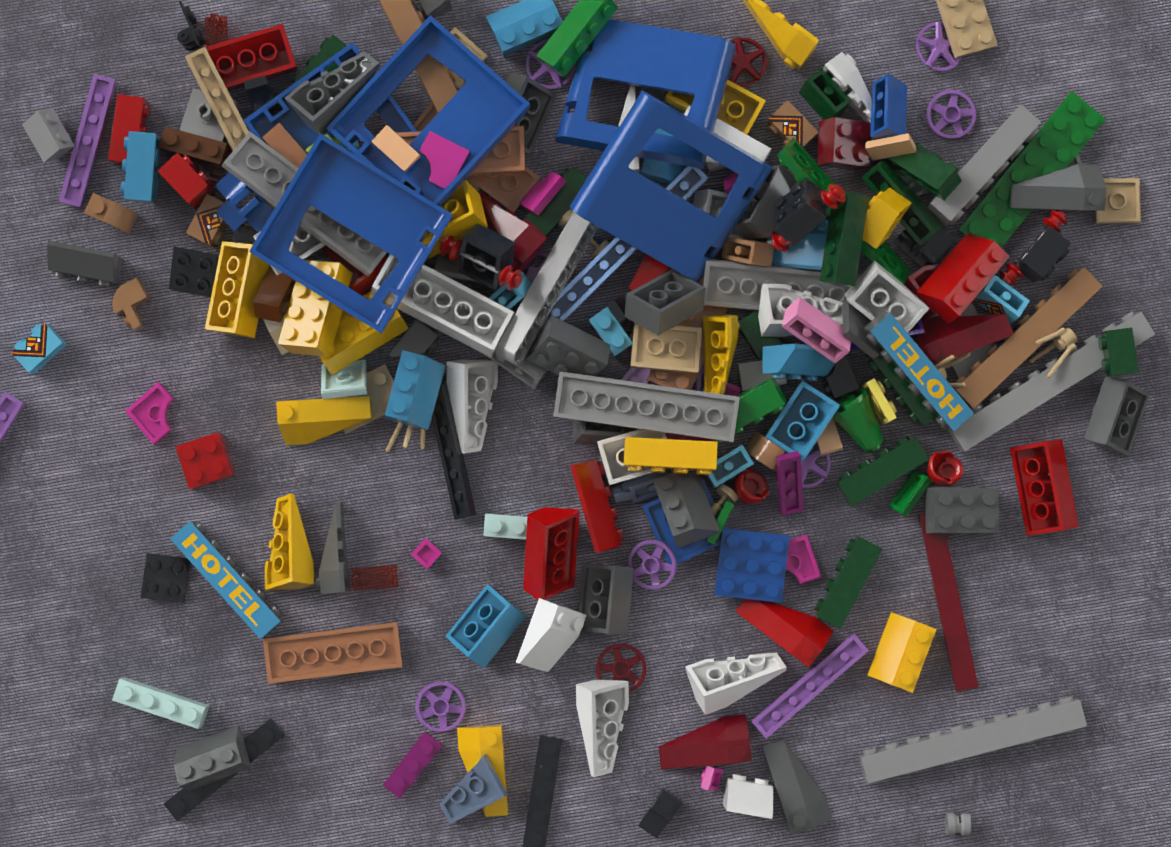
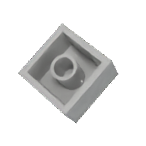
M193 88L180 130L228 144L229 142L203 92ZM233 100V102H234V104H235V106H236V108H237V110H238V112H239L240 106L238 105V103L236 102V100Z

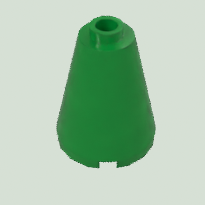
M859 388L856 390L858 394L850 395L848 393L835 401L840 404V407L832 418L864 451L874 452L882 446L880 443L883 441V437L869 393L866 388Z

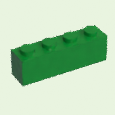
M579 0L536 56L546 67L564 78L607 21L613 16L618 6L613 0Z
M770 377L737 395V397H740L735 435L743 431L745 425L751 422L753 425L764 419V415L770 412L775 414L784 409L783 405H785L787 398L776 379ZM715 440V442H718L717 444L722 442L720 440Z

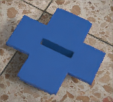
M229 172L215 186L227 200L216 212L233 231L247 221L259 233L274 210L266 202V199ZM254 192L257 196L240 210L237 206Z

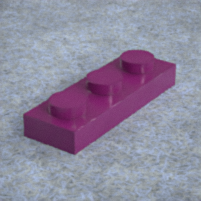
M798 451L776 456L779 512L782 516L803 511L801 455Z
M425 731L383 786L401 799L442 747V744Z

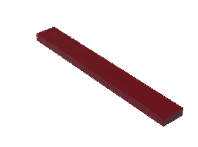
M920 514L918 517L955 691L977 688L978 682L946 534L926 533L925 514Z

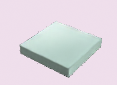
M366 360L355 361L334 375H331L324 364L322 365V399L367 394Z

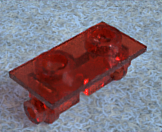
M210 14V17H205L206 47L228 40L227 16Z
M397 565L352 568L351 581L354 591L399 587Z

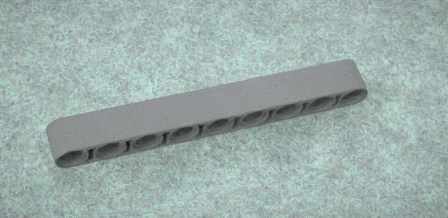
M573 211L496 347L497 357L516 365L523 361L592 240L598 226L583 219Z

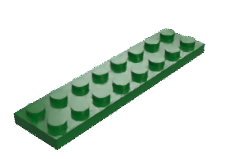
M1071 91L1039 129L1040 131L1030 140L963 222L958 231L964 236L970 233L993 240L1002 248L1033 210L1029 208H1010L1011 185L1067 168L1106 119Z
M794 137L777 154L780 163L785 168L790 169L797 182L800 183L806 177L820 189L829 191V184L836 185ZM830 207L826 208V215L829 218L831 212ZM862 240L861 253L863 252L869 258V263L871 264L875 260L904 284L911 269L885 241L875 249Z

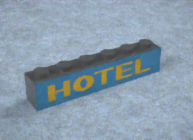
M882 311L864 328L868 333L866 338L873 346H879L882 350L880 355L888 363L892 362L895 365V373L902 380L906 379L910 383L908 386L910 391L915 396L920 395L924 400L922 405L928 412L936 414L938 418L935 420L944 430L948 428L955 431L974 414L890 312Z
M189 521L170 540L260 639H264L283 621L280 617L282 612L274 604L270 606L267 603L265 593L260 588L255 589L250 584L252 579L244 571L242 573L239 572L235 567L237 565L236 561L229 554L225 556L221 552L222 546L215 538L210 539L205 534L207 529L199 521L197 523Z

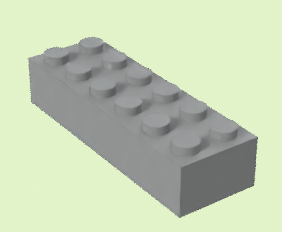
M1022 104L958 172L962 182L947 199L943 201L936 196L927 206L942 224L943 228L948 223L952 226L964 214L961 209L964 207L967 210L978 199L979 195L977 192L982 193L994 181L992 175L997 177L1009 165L1007 159L1009 158L1012 161L1024 148L1022 143L1027 144L1040 131L1036 127L1041 121Z

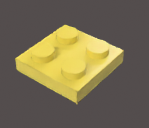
M874 378L860 386L867 389L874 411L882 425L897 418L895 415L897 410L891 401L886 400L884 396L886 391L880 381L876 382Z

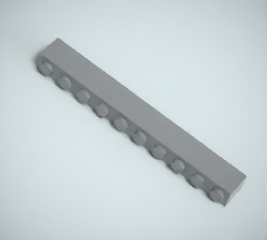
M1132 311L1121 318L1122 323L1117 326L1112 323L1102 329L1104 332L1132 327L1135 347L1155 335L1142 312L1134 314ZM1094 334L1084 340L1085 345L1070 352L1050 378L1046 376L1058 361L1057 358L1045 364L1047 369L1039 372L1037 369L1027 375L1028 380L1020 384L1018 381L1009 386V392L1003 396L998 393L988 399L990 404L982 407L980 404L972 409L974 414L955 431L947 429L961 452L967 451L1102 368L1101 361L1104 359L1103 350L1099 349V337H1096Z
M1072 696L1060 698V703L1051 705L1050 701L1038 704L1037 709L1029 710V707L1015 710L1016 714L1008 716L1007 713L995 715L994 720L986 722L985 719L972 721V726L956 725L950 727L951 731L942 733V730L928 733L929 737L920 739V736L907 738V743L898 744V741L885 744L884 749L877 750L876 747L863 750L864 754L858 755L865 782L869 784L1086 727L1087 723L1081 701L1076 698L1073 699Z

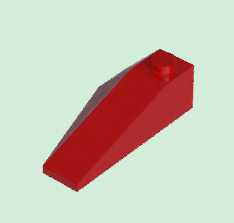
M744 599L735 611L808 668L823 650L834 632L817 617L770 601Z

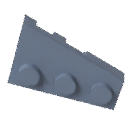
M487 754L478 761L439 804L449 824L508 795Z

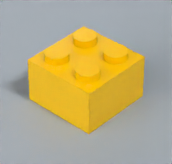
M888 188L885 192L880 191L868 203L869 209L866 214L862 240L877 249L890 237L912 202L891 188Z

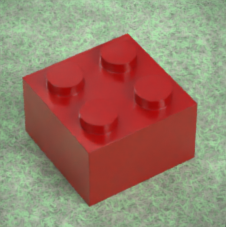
M176 153L158 172L188 204L197 210L206 194L212 196L215 193L211 188L213 183L202 171L196 172L198 167L186 155L181 157Z
M216 432L175 446L188 488L191 490L236 476L222 433Z

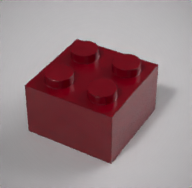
M837 117L819 121L818 165L852 171L870 168V155L866 150V142L871 141V123Z

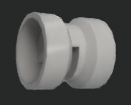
M946 813V835L954 836L955 834H961L962 836H970V814L962 813L961 815H955L954 813Z

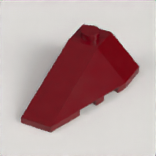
M1006 314L959 316L949 324L941 317L932 318L922 322L925 333L915 336L919 348L933 365H936L951 355H954V357L963 355L1012 336L1014 333Z

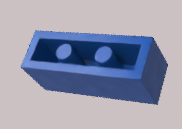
M889 73L872 83L870 137L874 140L906 134L907 85Z

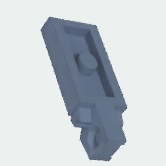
M666 469L664 473L649 474L611 488L615 502L632 500L635 503L658 496L653 479L671 473V470Z

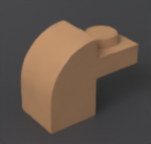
M95 193L92 194L84 211V214L129 235L139 216L133 210Z
M136 277L121 285L115 292L112 301L114 313L118 316L125 313L123 319L127 327H132L135 331L145 328L136 307L151 300L140 279Z
M758 431L755 432L745 447V450L751 456L776 472V456L788 453L765 438Z

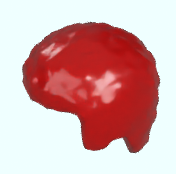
M951 451L935 452L928 462V476L937 486L950 487L961 479L963 465Z
M752 468L743 470L734 483V492L737 494L738 499L750 505L763 501L770 492L767 490L765 477L759 472L752 471Z

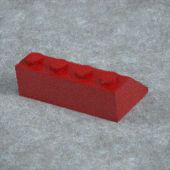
M283 24L205 47L228 92L245 87L243 81L264 75L267 79H272L298 71Z
M968 233L915 294L949 324L964 312L1010 256L995 241Z
M1062 438L1010 448L1026 535L1031 536L1079 527Z
M595 459L571 465V471L595 553L621 546L620 541H624L621 527L616 528L614 520L618 519L615 506L610 507L608 498L612 496L609 485H604L602 481V476H606L602 463L598 464Z
M543 507L527 514L523 590L537 600L539 598L546 600L574 587L580 511L577 509Z

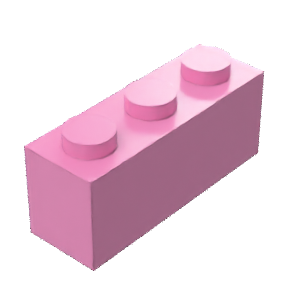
M801 297L785 309L782 327L832 362H838L850 352L851 341L843 335V326Z

